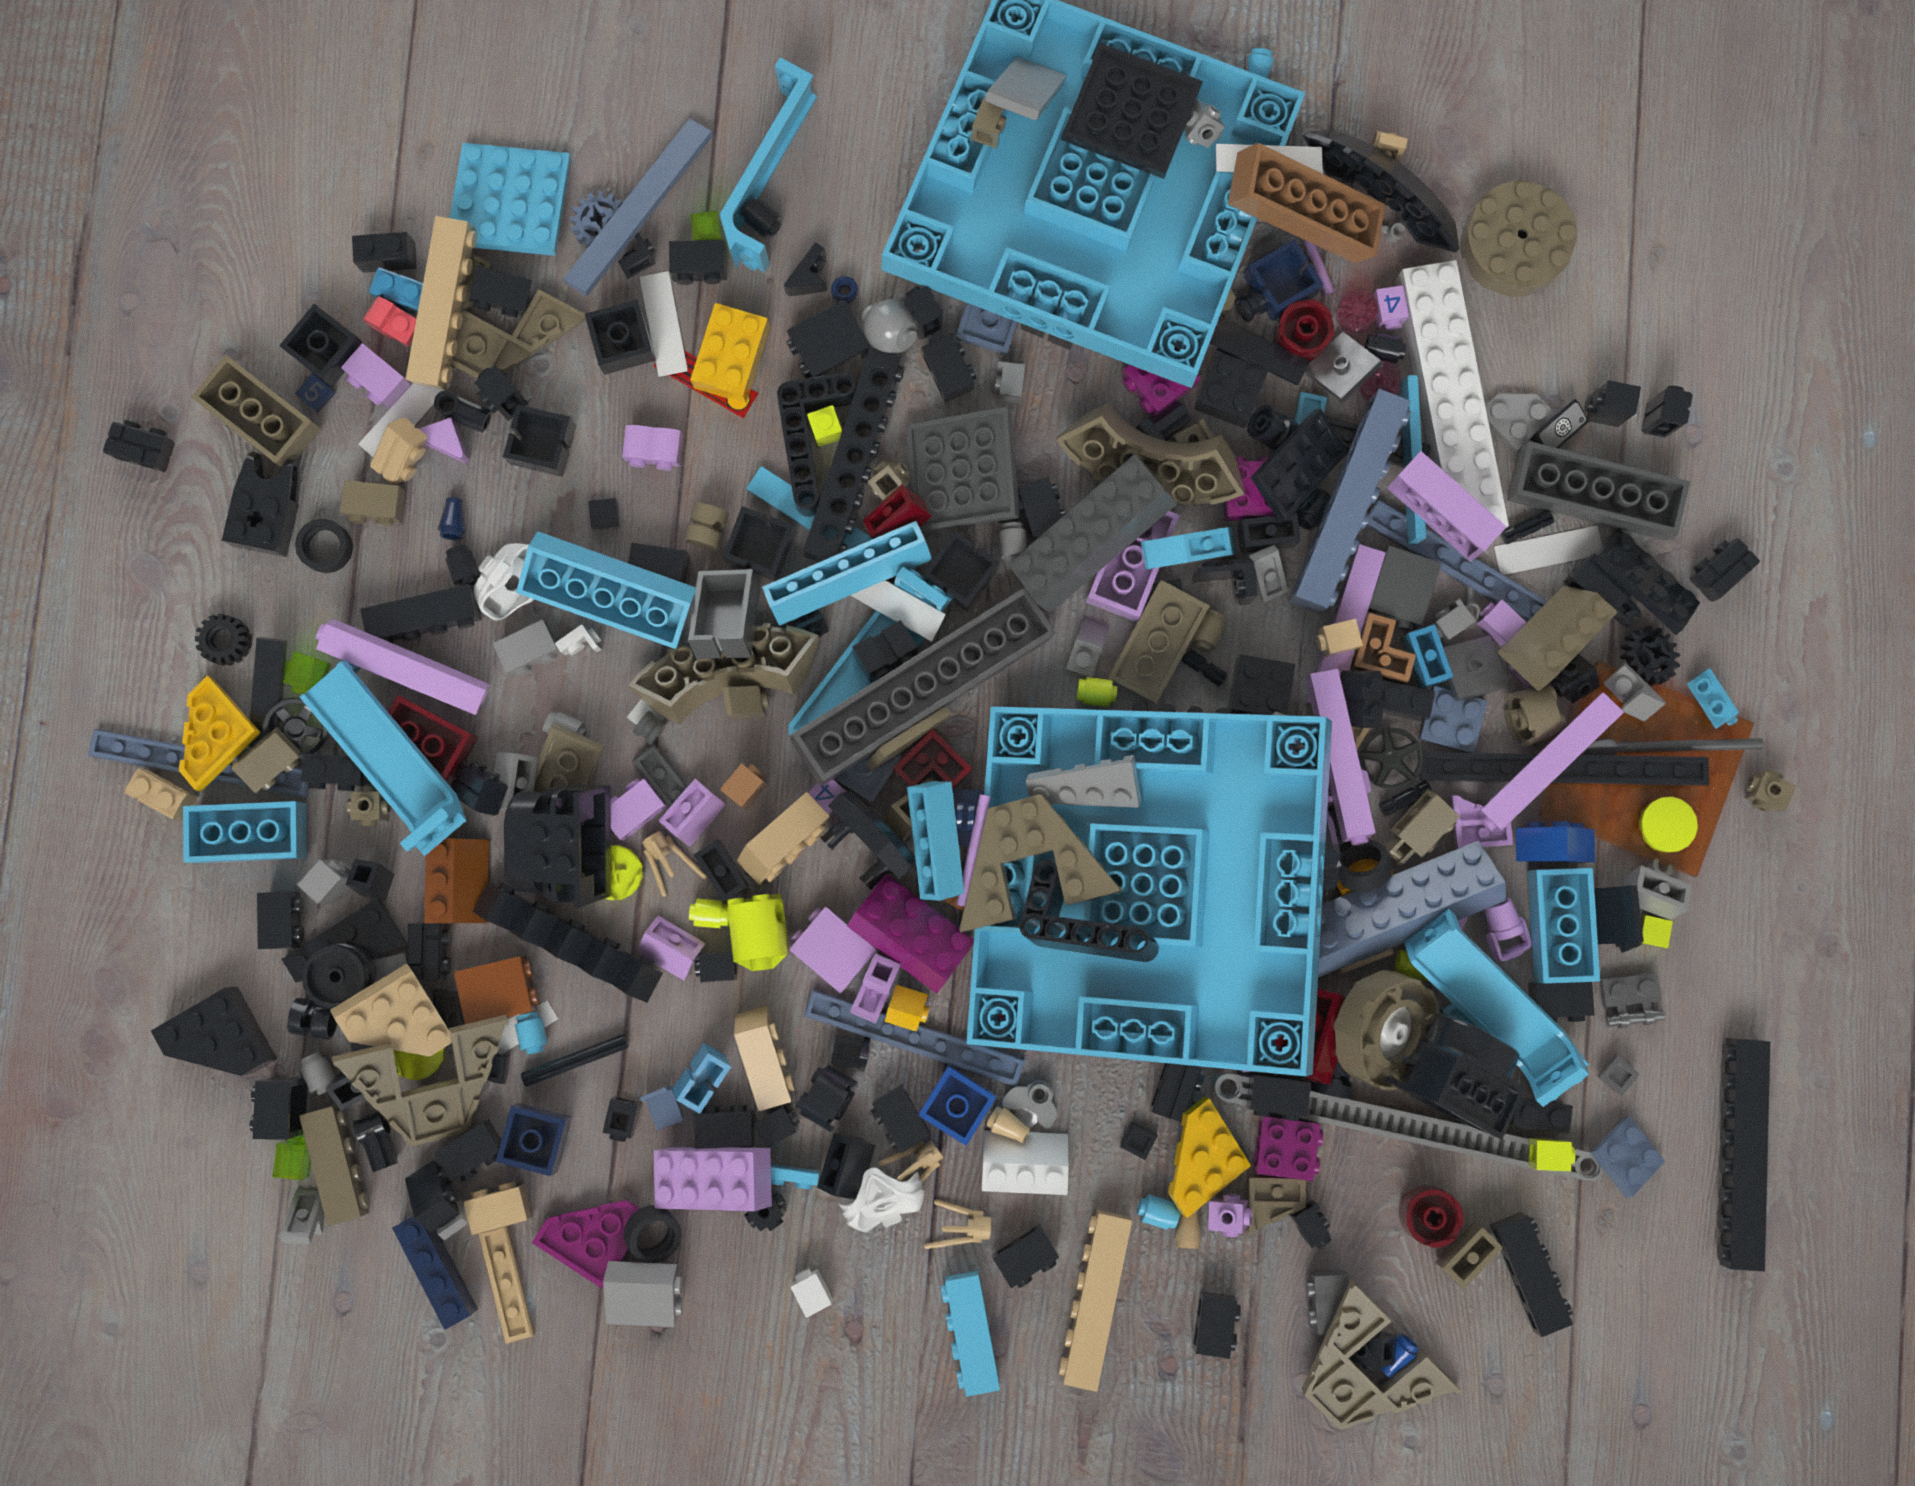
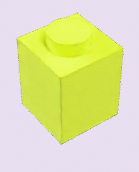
M833 405L807 414L818 448L840 440L842 429Z
M1529 1138V1167L1536 1170L1571 1171V1164L1575 1162V1149L1572 1147V1142L1564 1139Z

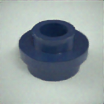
M842 276L833 282L831 293L837 302L845 300L848 304L856 299L858 286L854 279ZM843 287H847L850 289V292L843 295L840 293V290Z

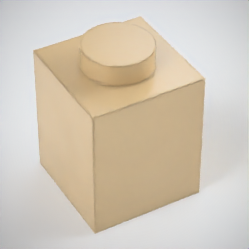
M1356 619L1323 626L1318 630L1319 635H1316L1318 648L1320 651H1324L1325 657L1357 650L1363 646Z

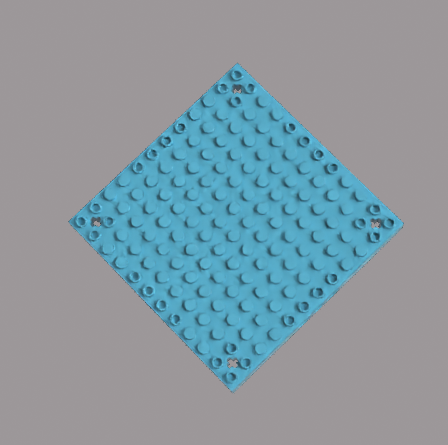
M992 0L884 248L881 270L1192 388L1257 220L1256 217L1228 205L1234 172H1217L1216 144L1254 145L1260 143L1270 146H1285L1305 93L1059 0ZM1100 43L1203 81L1197 99L1206 105L1211 104L1221 112L1220 118L1225 126L1220 138L1214 141L1209 148L1201 144L1195 146L1185 138L1186 132L1184 130L1165 179L1061 140L1062 133ZM1017 56L1067 75L1062 88L1036 121L1012 111L1004 110L1003 116L1007 117L1003 133H1000L997 149L971 140L972 125L983 98H986L987 91ZM1174 347L1180 348L1179 352L1175 351Z
M991 706L984 795L991 796L988 808L1029 797L1026 779L1030 773L1058 768L1070 770L1074 769L1075 765L1086 764V766L1100 764L1102 760L1112 759L1114 762L1123 760L1125 756L1134 755L1142 800L1139 808L1052 804L1055 811L1063 817L1070 829L1083 841L1095 859L1104 866L1105 871L1123 890L1120 893L1073 905H1065L1063 900L1059 917L1144 929L1157 941L1159 952L1153 960L1139 962L1036 946L1021 934L1019 929L1034 869L1042 860L1049 859L1056 863L1054 852L1050 851L1005 863L1004 867L1016 919L975 929L967 1044L1297 1076L1313 1075L1332 721L1327 717ZM1026 734L1025 739L1018 741V736ZM1299 741H1301L1300 743L1305 745V749L1300 750L1299 755H1297V752L1293 750V746H1298ZM1054 873L1049 876L1048 880L1053 877ZM1047 899L1044 900V902L1042 903L1041 907L1046 904ZM1040 926L1035 929L1034 934L1039 931ZM1066 930L1061 932L1059 938L1065 934ZM1092 933L1086 937L1085 942L1091 938ZM1118 937L1112 941L1111 946L1118 941ZM1142 941L1138 945L1137 950L1141 949L1144 946L1145 941ZM998 1014H1005L1006 1021H998ZM1284 1035V1040L1288 1039V1046L1280 1050L1281 1046L1276 1045V1040Z

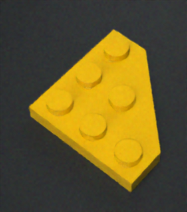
M208 675L187 696L186 706L189 707L188 722H184L182 739L185 751L184 759L180 760L179 772L194 790L199 792L213 781L260 734V731L216 680Z
M1205 1096L1183 1113L1181 1142L1177 1143L1173 1164L1176 1166L1173 1182H1170L1168 1191L1178 1210L1186 1218L1251 1166L1212 1101Z

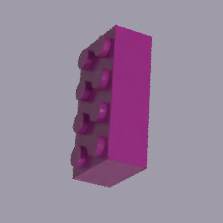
M887 874L884 875L847 925L848 928L892 961L901 964L900 967L936 994L974 944L972 937L965 932H960V928Z

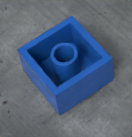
M948 1064L921 1107L918 1116L967 1146L995 1101L996 1094Z

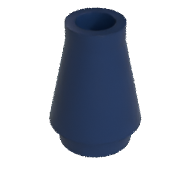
M446 498L445 507L437 528L440 531V537L443 539L460 540L466 532L462 509L463 501L459 498Z

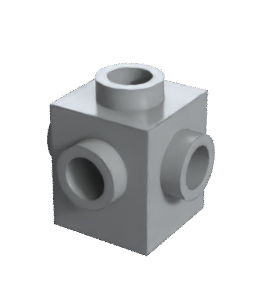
M1196 99L1184 129L1186 132L1185 138L1195 146L1201 144L1209 148L1214 141L1220 138L1225 128L1220 118L1221 112L1213 105H1206Z

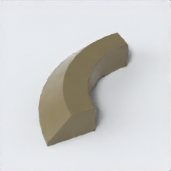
M1107 402L1084 414L1056 438L1069 457L1078 466L1081 464L1092 473V478L1097 481L1099 479L1104 481L1136 454L1173 497L1177 505H1186L1187 507H1194L1197 504L1205 503L1213 505L1245 494L1236 457L1222 435L1193 443L1160 440L1131 426Z
M763 623V626H755L751 657L726 658L723 653L721 658L696 659L688 642L676 649H668V654L657 662L651 661L628 684V687L656 713L679 725L703 703L723 694L724 687L759 686L785 691L794 695L810 674L819 636L788 625L786 628L773 627L771 623Z

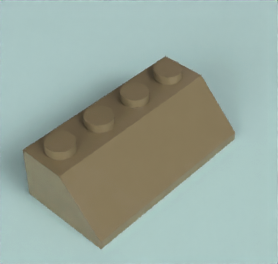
M1562 586L1497 653L1539 692L1568 665L1612 619L1617 611L1597 592Z

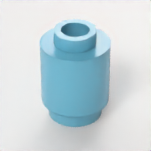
M538 1012L517 1016L515 1029L520 1051L526 1050L527 1055L544 1051L543 1046L548 1044L543 1018L539 1017Z
M1147 1194L1145 1199H1140L1136 1214L1140 1215V1222L1165 1230L1168 1228L1175 1229L1180 1217V1211L1174 1202Z

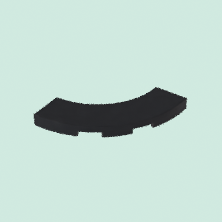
M435 988L433 1005L447 1028L465 1025L458 991ZM451 1043L448 1046H446V1048L454 1057ZM498 1052L494 1055L488 1081L506 1084L510 1060L509 1055Z

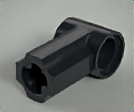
M441 391L434 398V407L444 419L452 418L455 422L481 433L487 429L491 421V410L460 398L451 391ZM455 401V406L452 410L443 411L445 402Z
M1176 401L1157 416H1151L1144 420L1136 429L1151 437L1167 441L1169 436L1189 423L1191 418L1183 404Z
M379 1111L353 1121L355 1136L358 1142L364 1145L372 1172L398 1163L389 1137L391 1131L390 1124Z

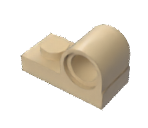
M1376 131L1372 145L1399 162L1406 149L1408 139L1396 133Z

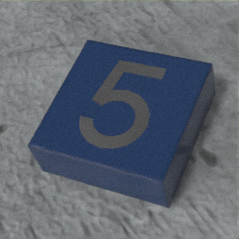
M312 374L295 392L300 399L317 413L336 394L315 374Z

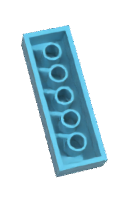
M537 531L528 546L516 593L676 649L694 601L696 587Z

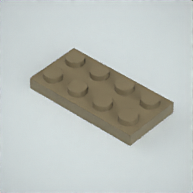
M1160 580L1108 678L1157 703L1210 605Z

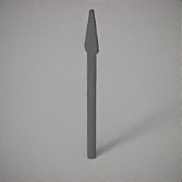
M1611 738L1595 740L1581 754L1615 755L1616 753L1753 750L1763 749L1764 741L1762 738L1615 742Z

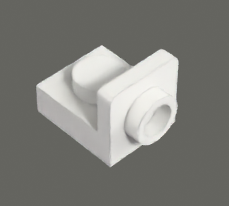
M582 624L555 643L564 655L578 653L585 647L583 643L586 641L597 653L602 650L598 644L602 640L592 627L587 629Z

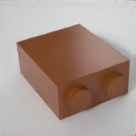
M518 956L454 972L465 1024L502 1015L511 1017L538 1010L537 1004L540 1003L539 993L536 987L533 988L531 977L534 976V970L531 961H527L526 956Z

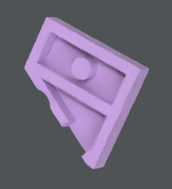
M1457 795L1450 796L1451 808L1460 815L1453 828L1455 849L1479 841L1482 847L1513 845L1511 822L1498 833L1494 829L1489 831L1479 821L1481 816L1477 813L1484 806L1464 800Z

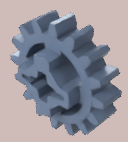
M599 191L598 197L594 198L590 192L588 193L589 200L585 201L579 198L580 208L576 206L572 208L576 216L570 217V221L574 225L571 227L574 235H577L576 238L580 244L585 242L586 248L596 238L591 235H598L602 230L598 225L599 219L597 215H600L603 222L602 226L604 227L622 205L620 199L615 202V197L612 193L605 198L603 192Z

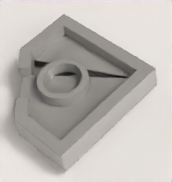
M1498 393L1485 406L1489 428L1514 453L1556 414L1537 394Z

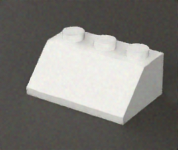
M984 1130L982 1191L1067 1195L1069 1167L1068 1134L1029 1132L1025 1141L1021 1143L1018 1140L993 1133L991 1130Z

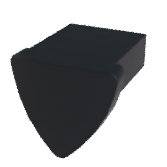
M836 1035L831 1063L858 1068V1071L864 1072L870 1054V1038L864 1037V1040Z

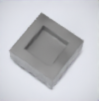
M1614 1055L1597 1077L1618 1095L1623 1096L1640 1074L1619 1056Z

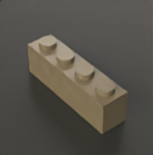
M337 1105L300 1115L327 1226L368 1214L370 1199L368 1193L363 1191L361 1183L363 1172L361 1166L356 1164L354 1156L356 1145L353 1137L349 1136L347 1125L349 1124V1118L346 1110L341 1111Z

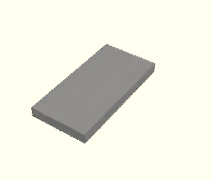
M1017 56L987 91L985 101L1036 121L1062 88L1067 75Z

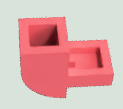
M377 296L362 320L380 334L391 340L394 338L409 347L413 341L416 318L397 308L390 301Z

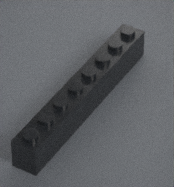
M1726 1038V1044L1722 1048L1725 1072H1723L1721 1077L1724 1100L1721 1103L1720 1111L1724 1122L1723 1129L1720 1132L1723 1158H1720L1719 1161L1722 1186L1718 1190L1721 1215L1718 1216L1717 1225L1721 1235L1720 1244L1717 1246V1258L1720 1261V1265L1731 1270L1765 1272L1771 1041Z

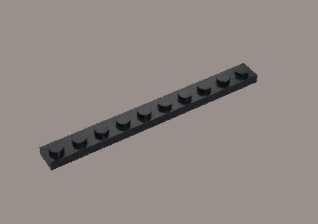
M1423 752L1420 781L1508 783L1537 754ZM1579 755L1551 783L1708 786L1709 757Z

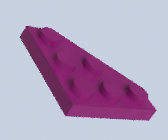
M625 1199L550 1216L546 1219L532 1243L603 1289V1280L608 1261L621 1262L629 1250L623 1235L625 1224L630 1216L641 1207Z

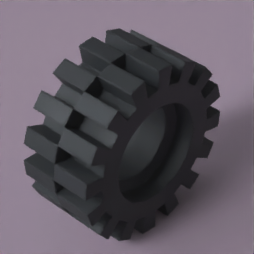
M218 614V616L211 615L209 616V621L204 619L201 622L204 625L203 628L198 627L196 630L200 635L195 636V641L199 642V645H196V649L202 652L200 655L203 658L218 665L231 666L234 665L233 662H241V656L246 657L249 654L245 650L246 648L251 649L252 644L248 643V640L252 639V636L247 633L249 628L243 625L242 621L224 614ZM221 630H229L233 636L232 645L226 650H218L214 644L215 635Z

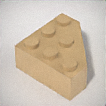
M408 964L403 965L330 1010L349 1042L370 1046L391 1043L393 1050L425 1056H432L451 1044L449 1029Z

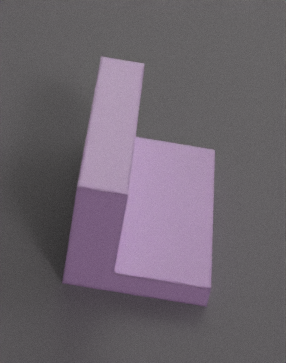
M694 779L659 819V822L678 839L691 847L726 804L697 779Z
M657 916L645 931L636 953L650 958L656 962V965L684 981L692 964L702 952L706 943L662 917Z

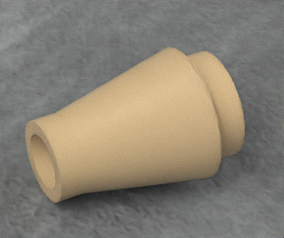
M997 1106L987 1122V1126L992 1129L991 1132L1018 1140L1021 1143L1025 1141L1031 1129L1006 1107L1002 1109Z
M1198 1210L1188 1218L1180 1214L1174 1240H1177V1248L1199 1249L1202 1236Z

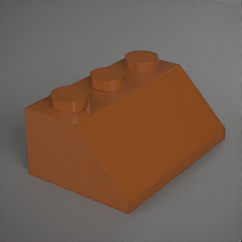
M444 839L426 854L424 923H489L475 914L473 910L489 882L490 840Z

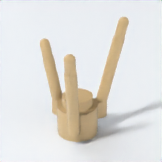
M659 831L650 835L642 842L646 849L644 853L649 860L663 897L667 895L655 859L660 860L668 875L673 877L674 872L665 857L670 853L669 847L703 879L707 878L700 867L674 843L670 835L665 837Z
M931 1140L927 1143L920 1141L902 1153L898 1152L880 1160L878 1165H886L918 1151L914 1155L917 1162L899 1175L897 1181L904 1180L922 1166L923 1169L927 1167L920 1176V1180L923 1183L931 1172L940 1166L938 1162L944 1157Z
M938 1199L934 1200L935 1205L971 1216L973 1219H967V1226H943L941 1228L943 1232L966 1233L968 1237L924 1244L925 1249L971 1242L981 1243L982 1240H990L991 1217H983V1211H974Z

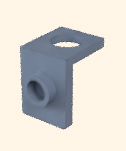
M671 1084L639 1097L641 1101L646 1100L657 1131L684 1120Z

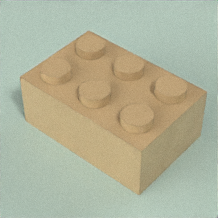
M806 792L745 845L737 862L759 886L766 879L770 883L782 872L781 870L787 863L791 865L802 854L801 852L807 845L811 847L822 836L821 834L827 829L825 823L830 816Z

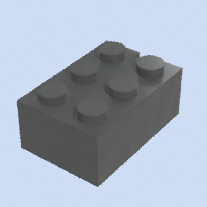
M753 569L698 572L688 642L696 659L721 658L723 653L726 658L751 657L760 587Z

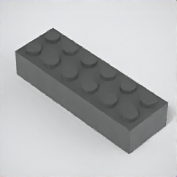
M1528 441L1518 451L1507 501L1667 541L1679 534L1690 481Z
M1134 454L1008 565L1035 602L1051 613L1177 505V502L1151 470Z

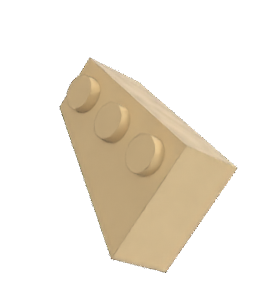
M768 1006L736 1014L734 1036L758 1111L791 1102V1091H795V1086L791 1074H786L784 1067L787 1065L784 1050L779 1049L777 1042L779 1040L778 1031L775 1023L772 1024Z

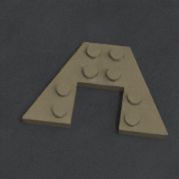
M471 253L473 266L470 275H467L465 286H467L468 293L466 301L462 302L460 313H462L463 320L461 328L457 329L455 340H457L458 347L456 355L452 356L451 366L478 380V375L484 369L492 368L494 365L505 374L586 321L585 314L538 289L511 336L468 312L473 304L469 302L476 267L481 266L492 270L494 268L491 263Z
M1042 794L988 808L960 925V932H967L1016 919L1004 864L1042 853L1054 852L1065 905H1073L1120 893L1123 890L1105 871L1104 866L1095 859L1083 841L1070 829L1063 817L1055 811L1048 799Z
M506 1015L449 1028L457 1072L456 1079L401 1092L391 1043L333 1056V1065L337 1066L351 1081V1084L360 1090L364 1098L388 1120V1123L395 1131L402 1135L410 1147L468 1132L470 1128L472 1114L477 1109L480 1101V1092L483 1084L487 1082L492 1068L493 1057L499 1049L498 1044L505 1025H508V1018Z
M1353 1280L1349 1282L1302 1387L1304 1395L1340 1430L1353 1427L1360 1422L1366 1423L1376 1420L1374 1416L1389 1411H1393L1394 1414L1414 1408L1419 1403H1431L1432 1398L1455 1392L1456 1395L1460 1394L1461 1390L1458 1385L1424 1351L1418 1354L1415 1359L1398 1371L1381 1387L1350 1358V1356L1391 1322L1389 1316Z

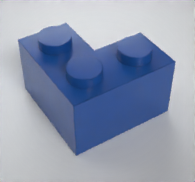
M1565 821L1552 822V827H1544V822H1527V828H1516V861L1595 863V829L1584 828V823Z

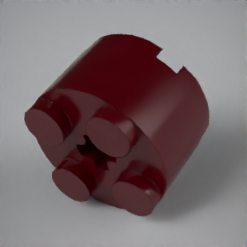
M1316 300L1292 303L1285 309L1277 323L1274 343L1295 355L1302 356L1310 361L1314 360L1326 349L1334 335V324L1330 310ZM1303 328L1308 330L1306 334L1301 331Z
M1421 1185L1411 1189L1401 1198L1399 1207L1400 1223L1405 1232L1413 1239L1433 1248L1444 1247L1456 1239L1457 1234L1462 1229L1464 1215L1459 1202L1452 1195L1436 1186ZM1430 1211H1433L1435 1215L1431 1216V1221L1427 1220Z

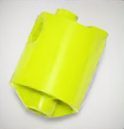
M763 894L747 899L736 898L727 900L733 962L751 971L774 969L786 956L790 955L781 894Z

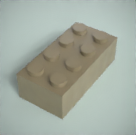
M228 355L223 357L191 396V398L281 468L286 460H297L321 430L320 427Z

